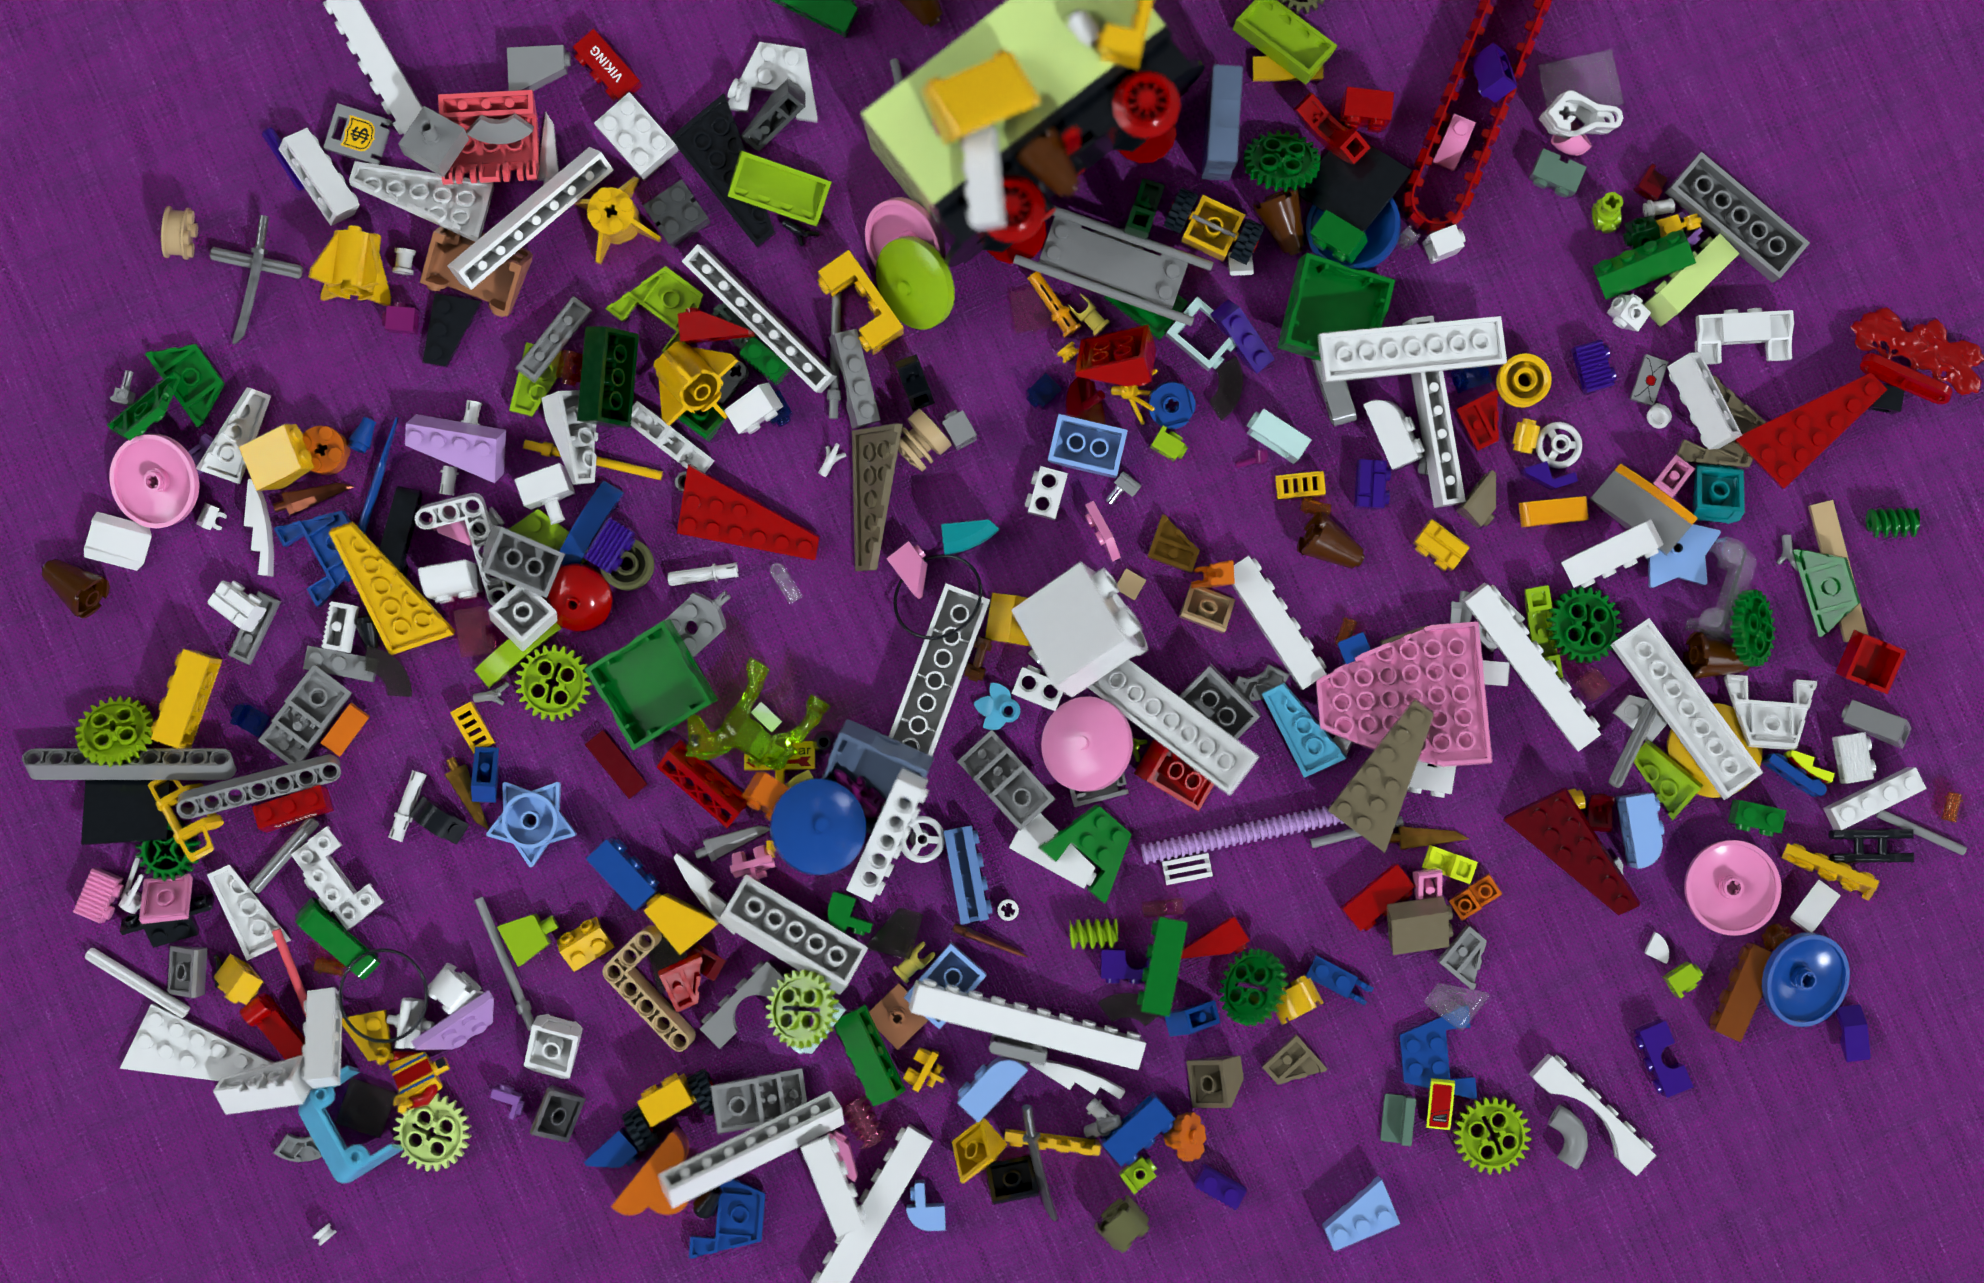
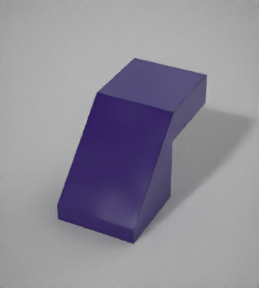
M1547 461L1520 470L1521 475L1550 490L1578 481L1575 472L1553 479Z
M1861 1004L1838 1007L1836 1015L1842 1030L1840 1045L1846 1062L1870 1060L1868 1025Z

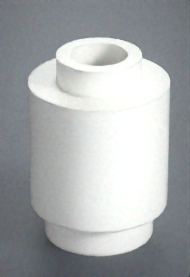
M1076 10L1068 17L1069 23L1067 27L1082 45L1085 44L1089 48L1097 42L1101 28L1086 10L1082 12Z

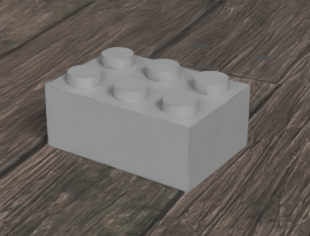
M1212 664L1178 695V697L1236 740L1261 716V712Z

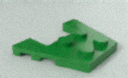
M1094 805L1072 821L1073 824L1063 831L1060 830L1054 834L1051 840L1039 845L1038 849L1051 860L1057 862L1071 843L1101 869L1087 890L1098 900L1106 903L1132 834L1104 809Z

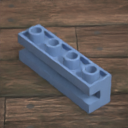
M972 825L944 830L960 923L967 924L974 921L988 920V914L993 912L990 899L985 900L984 891L988 890L986 876L981 877L980 867H984L982 853H977L975 844L980 843L977 829L972 830Z

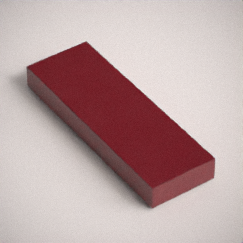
M605 730L600 731L585 744L628 799H631L648 785Z

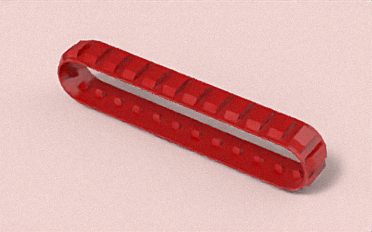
M1491 0L1479 1L1474 13L1478 18L1472 20L1466 33V37L1470 40L1465 39L1460 48L1457 58L1461 62L1456 61L1448 78L1452 83H1448L1445 86L1440 98L1444 105L1439 104L1431 122L1435 127L1430 126L1422 144L1426 148H1421L1414 163L1418 170H1413L1405 185L1409 192H1405L1402 196V211H1407L1409 217L1407 221L1416 230L1419 228L1426 230L1427 235L1454 224L1457 225L1463 219L1462 211H1466L1470 207L1474 197L1471 189L1475 190L1483 174L1479 168H1484L1492 152L1488 146H1493L1501 130L1497 127V124H1502L1509 110L1505 103L1511 102L1517 90L1515 88L1501 98L1498 108H1491L1489 114L1494 118L1490 128L1483 129L1481 133L1485 141L1481 151L1475 150L1472 158L1476 160L1472 173H1465L1463 179L1468 183L1464 193L1457 194L1455 201L1459 203L1456 213L1449 211L1445 215L1447 221L1440 222L1439 218H1432L1431 221L1426 219V215L1422 211L1419 212L1415 207L1419 205V198L1414 197L1415 188L1422 187L1425 181L1420 177L1424 165L1431 166L1433 158L1429 156L1433 143L1440 144L1442 137L1437 134L1442 122H1448L1451 115L1446 110L1451 100L1457 101L1459 93L1455 91L1459 78L1466 79L1468 72L1463 68L1467 58L1474 57L1477 50L1472 46L1476 36H1483L1485 28L1481 26L1485 14H1492L1494 7L1489 4ZM1535 0L1533 3V7L1537 11L1533 21H1526L1524 28L1528 30L1524 43H1517L1515 49L1520 53L1516 63L1511 64L1516 82L1522 77L1527 65L1523 60L1529 58L1535 45V41L1532 39L1537 37L1544 20L1540 17L1546 15L1552 0Z

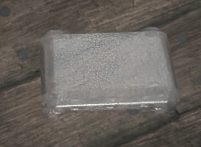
M1730 537L1716 539L1709 550L1718 558L1717 567L1728 570L1717 607L1706 609L1698 618H1688L1685 630L1703 632L1723 640H1729L1733 633V630L1730 628V625H1732L1730 616H1734L1732 607H1736L1734 600L1738 599V594H1742V591L1749 590L1757 560L1756 556L1743 542Z

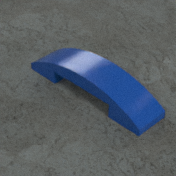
M605 481L600 484L579 515L559 551L565 554L561 565L582 563L584 555L609 514L614 511L623 496V491Z

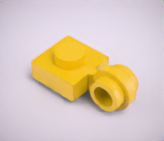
M1679 214L1656 220L1659 225L1662 238L1670 232L1679 231L1683 228H1687V231L1698 229L1701 227L1702 219L1698 217V214H1692L1684 217L1685 222L1681 223Z

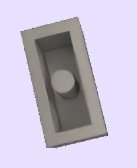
M954 410L944 416L945 419L942 421L943 428L956 451L977 440V434L963 410L960 412Z

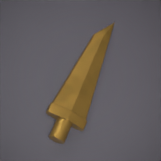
M455 757L446 760L450 772L444 774L446 779H448L474 821L489 830L480 802H472L471 777L467 765L459 767Z
M1399 826L1398 833H1392L1389 843H1399L1400 850H1406L1414 847L1468 840L1469 838L1456 831Z

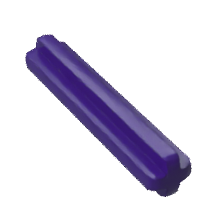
M268 128L263 131V138L295 187L299 191L305 189L279 151L282 141L275 130Z

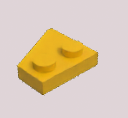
M386 1009L347 1016L352 1025L364 1035L375 1039H391ZM342 1017V1026L368 1061L384 1057L382 1055H375L378 1047L383 1046L388 1048L390 1052L393 1051L392 1042L376 1043L366 1040L356 1034Z

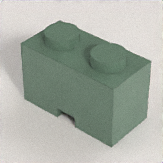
M1543 148L1538 154L1528 179L1532 180L1533 184L1540 188L1549 187L1555 190L1554 193L1561 197H1572L1576 193L1587 167L1570 159L1568 163L1560 161V155Z

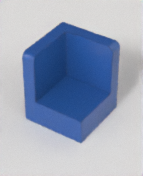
M1364 632L1337 643L1344 659L1342 661L1344 665L1354 662L1355 657L1371 650Z

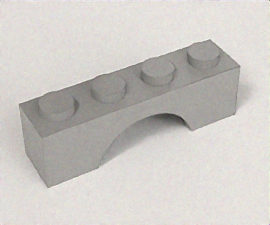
M857 329L835 333L829 337L834 361L839 365L844 378L847 392L846 407L852 429L875 424L880 421Z
M770 960L765 964L760 961L751 970L754 975L749 980L744 977L734 987L737 992L732 997L727 994L718 1003L721 1008L715 1014L710 1011L701 1020L704 1025L700 1030L719 1049L738 1031L735 1021L738 1004L744 998L752 995L773 996L775 993L771 988H779L777 980L785 981L784 974Z

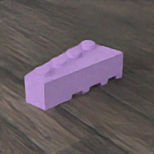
M418 414L414 415L406 423V446L493 483L504 474L506 430Z

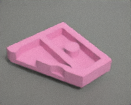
M1092 501L1086 504L1088 514L1085 515L1089 526L1091 528L1095 527L1097 530L1095 536L1099 544L1105 546L1112 562L1121 558L1114 537L1095 502Z

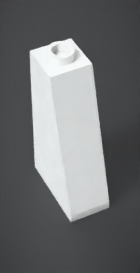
M1041 813L1021 831L1018 829L1009 846L1010 849L1082 888H1085L1086 884L1091 886L1097 875L1093 872L1095 867L1071 843L1057 862L1051 860L1038 849L1039 845L1043 842H1048L1054 837V834L1059 832Z

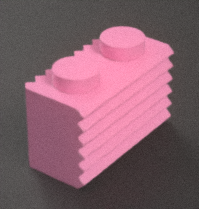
M92 868L73 912L97 923L109 920L115 910V907L112 906L114 900L119 898L124 890V885H122L124 878L101 868Z

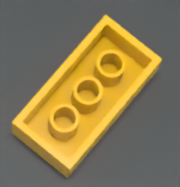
M183 649L182 653L180 652L177 655L175 673L170 676L167 683L168 693L166 697H163L159 705V711H161L159 718L154 721L151 727V733H153L152 740L178 749L192 748L223 661L222 659L189 649Z

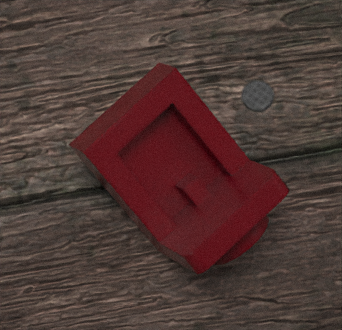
M1602 793L1591 795L1586 805L1587 821L1594 831H1612V806L1615 803V797Z

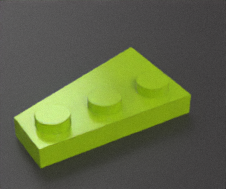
M526 342L522 359L534 344ZM560 351L535 383L519 372L509 411L533 417L542 403L541 398L547 395L572 354Z
M1647 739L1640 747L1634 763L1646 782L1651 784L1657 793L1656 797H1658L1660 803L1663 802L1669 811L1668 815L1673 821L1704 785L1650 740Z

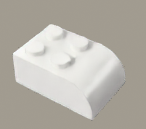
M1374 400L1363 404L1392 470L1424 457L1422 452L1425 451V448L1420 438H1415L1413 434L1415 426L1411 417H1406L1404 411L1397 404L1386 400Z
M462 560L418 568L425 596L435 600L436 603L454 602L453 597L472 599L477 597V593L483 592L479 567L476 563Z

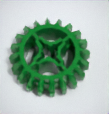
M178 820L179 823H180V825L182 826V828H185V827L188 826V825H186V826L183 827V825H184V820ZM168 823V830H171V831H172V829H171V827H170V825H169V823ZM173 837L169 840L143 841L142 844H136L135 846L142 851V853L136 854V858H143L139 866H148L145 873L150 874L153 872L154 879L161 876L162 881H166L167 876H170L171 880L175 881L176 875L182 877L186 874V870L189 872L194 870L190 863L197 864L199 860L190 862L187 856L182 854L180 844H177ZM194 837L184 842L190 853L198 851L195 850V846L201 844L200 841H194ZM152 844H154L157 849L156 855L154 857L152 854ZM166 845H171V847H170L169 850H170L172 853L166 854V851H167ZM168 858L179 863V865L172 869L160 866Z

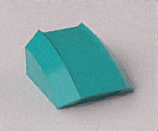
M1696 465L1693 514L1698 518L1697 520L1727 524L1740 521L1745 513L1744 470L1722 465Z
M989 519L941 524L945 555L955 554L978 546L996 534L999 528Z

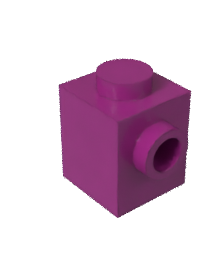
M394 303V306H387L386 312H383L382 325L390 333L418 335L420 311L416 308L408 307L406 303Z

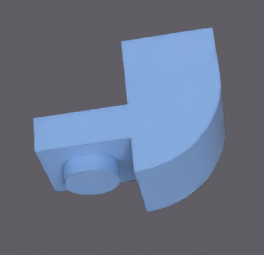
M915 1180V1187H910L911 1201H915L916 1204H907L906 1207L910 1221L916 1227L925 1231L946 1230L945 1203H926L925 1180Z

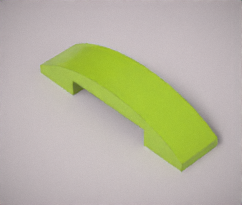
M1549 585L1525 589V606L1530 641L1532 643L1536 641L1544 651L1541 654L1546 661L1550 659L1558 669L1555 674L1558 678H1563L1560 654L1557 653V648H1553L1556 640H1549L1548 638L1553 635V632L1546 630V628L1552 626V623L1546 621V618L1552 617V614L1548 611L1552 609Z
M557 623L553 624L523 652L508 639L474 671L487 687L491 688L508 674L507 672L524 659L526 655H529L539 645L545 643L562 627Z

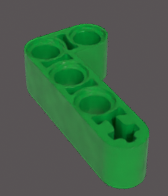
M311 897L295 914L297 925L347 968L357 957L371 951L329 916L328 910H325L315 897ZM373 953L360 959L351 968V971L360 979L365 980L380 965L381 961Z

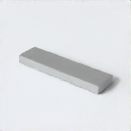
M573 296L516 366V370L535 383L591 314L592 309Z

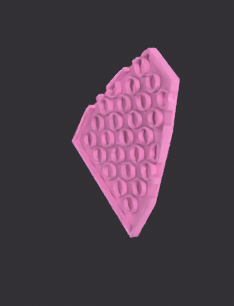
M1479 621L1427 626L1413 634H1408L1396 641L1362 653L1354 658V662L1340 666L1330 674L1316 680L1320 729L1374 750L1415 698L1434 712L1418 761L1441 767L1492 763Z

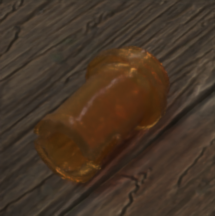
M1309 496L1308 498H1303L1300 511H1303L1305 515L1323 512L1329 516L1332 505L1312 500V497Z
M1343 617L1338 635L1334 637V644L1338 646V642L1352 637L1358 622Z
M1948 791L1947 796H1944L1946 802L1941 819L1957 822L1960 803L1964 800H1962V794Z
M322 955V957L316 958L314 971H318V974L323 972L342 977L344 971L335 967L345 969V965L340 961L326 959Z

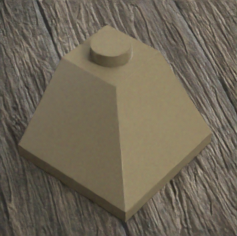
M1493 470L1482 476L1465 498L1466 502L1461 503L1456 509L1458 514L1476 528L1482 525L1486 527L1495 517L1492 513L1496 509V472Z
M1241 1055L1187 1060L1192 1108L1232 1107L1244 1079Z

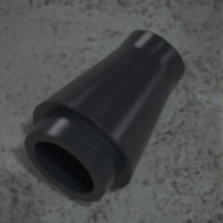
M370 615L357 617L355 626L365 650L379 648L378 631Z
M828 731L817 733L813 739L814 749L824 755L831 753L836 743L835 736ZM822 738L828 739V745L826 747H822L820 745V740Z
M717 1186L701 1194L694 1201L693 1211L698 1217L707 1219L714 1215L720 1195L722 1194L721 1187Z

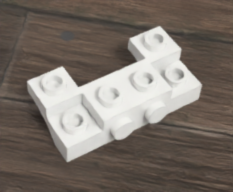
M1762 308L1747 309V313H1738V309L1724 310V314L1698 315L1695 317L1697 334L1695 353L1701 352L1707 365L1722 363L1721 345L1765 343L1766 361L1792 359L1793 310L1762 312Z
M326 826L310 838L307 843L293 852L291 856L303 870L306 886L311 891L315 890L320 897L318 899L320 905L325 910L329 909L330 912H334L345 929L350 930L382 905L384 900L379 897L371 883L358 892L334 859L329 856L341 847L342 843L331 832V828Z

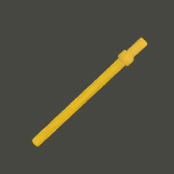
M526 439L524 441L523 449L540 452L541 455L547 457L552 455L561 457L558 448L553 443L545 441L539 443ZM599 456L596 458V466L661 480L663 476V471Z

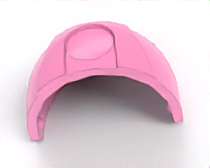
M1573 120V122L1570 123L1571 131H1575L1580 128V126L1576 123L1575 120ZM1585 134L1570 137L1569 139L1555 135L1551 138V143L1558 150L1569 155H1582L1591 148V143Z

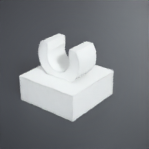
M205 502L196 524L208 530H211V528L221 530L222 527L216 525L215 520L217 517L227 518V515L220 512L219 508Z

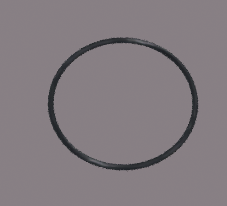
M939 554L924 558V560L952 558L963 562L973 571L979 586L978 601L973 613L960 627L949 633L939 636H925L915 633L902 622L898 613L897 596L903 582L900 579L894 593V612L900 625L910 634L929 640L946 638L962 630L977 613L982 600L980 576L968 561L955 555Z
M374 949L357 957L344 972L339 986V1006L346 1023L356 1034L376 1043L395 1042L408 1036L422 1021L428 1005V986L422 970L409 956L393 949ZM378 952L394 953L411 962L419 972L425 990L423 1010L415 1025L403 1035L392 1039H375L358 1031L349 1021L342 1001L344 981L351 968L365 956Z

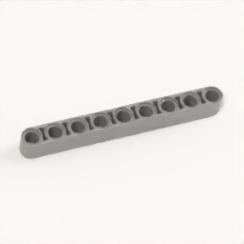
M35 748L26 751L22 756V761L30 778L35 780H227L236 773V766L230 751L223 748H147L146 752L138 751L140 758L131 756V763H128L126 759L122 760V766L120 767L117 762H114L112 767H109L107 762L102 766H99L97 761L91 763L88 757L85 758L79 748Z

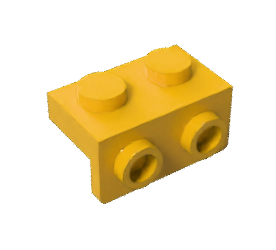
M597 917L584 921L579 927L571 932L564 933L556 941L560 954L574 972L614 948L612 940L601 927Z

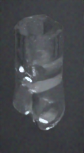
M1411 225L1401 233L1397 242L1404 250L1412 247L1421 236L1411 229Z
M780 563L773 564L770 567V573L776 583L779 584L778 586L788 603L792 604L802 598L803 595L785 566Z

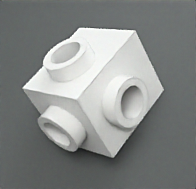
M1620 294L1613 300L1607 314L1613 318L1612 322L1616 326L1638 332L1651 312L1641 304L1643 301L1634 294Z

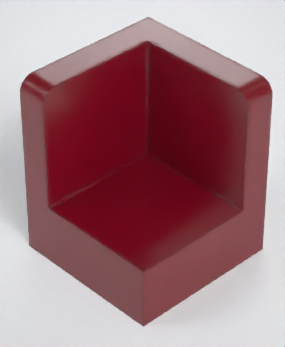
M1652 163L1647 167L1633 191L1645 199L1654 202L1661 195L1662 188L1667 182V177L1655 171L1656 165Z
M695 943L688 957L700 952L703 959L700 973L715 981L726 960Z

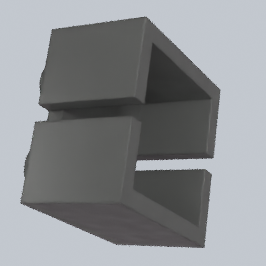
M682 179L643 205L672 249L711 223Z

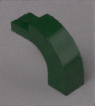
M1145 178L1142 179L1124 231L1125 234L1147 240L1165 185Z

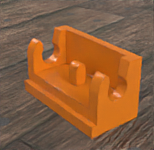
M1233 560L1193 569L1195 573L1202 572L1204 577L1201 581H1192L1191 588H1215L1235 584Z

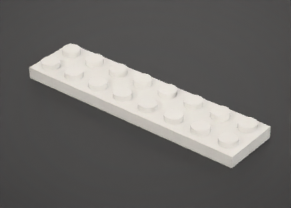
M1501 316L1322 333L1318 335L1323 382L1507 363Z
M1650 618L1610 645L1724 800L1763 773Z
M1129 659L1087 687L1103 700L1115 705L1124 716L1229 795L1233 793L1259 758V756Z

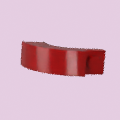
M1309 93L1293 109L1305 123L1306 129L1324 147L1343 161L1355 164L1371 148L1357 130L1349 129L1338 122L1313 93Z

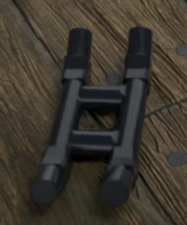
M1914 829L1830 830L1828 833L1831 840L1854 839V853L1830 854L1829 860L1832 862H1914V853H1887V839H1914ZM1863 839H1877L1878 853H1864Z

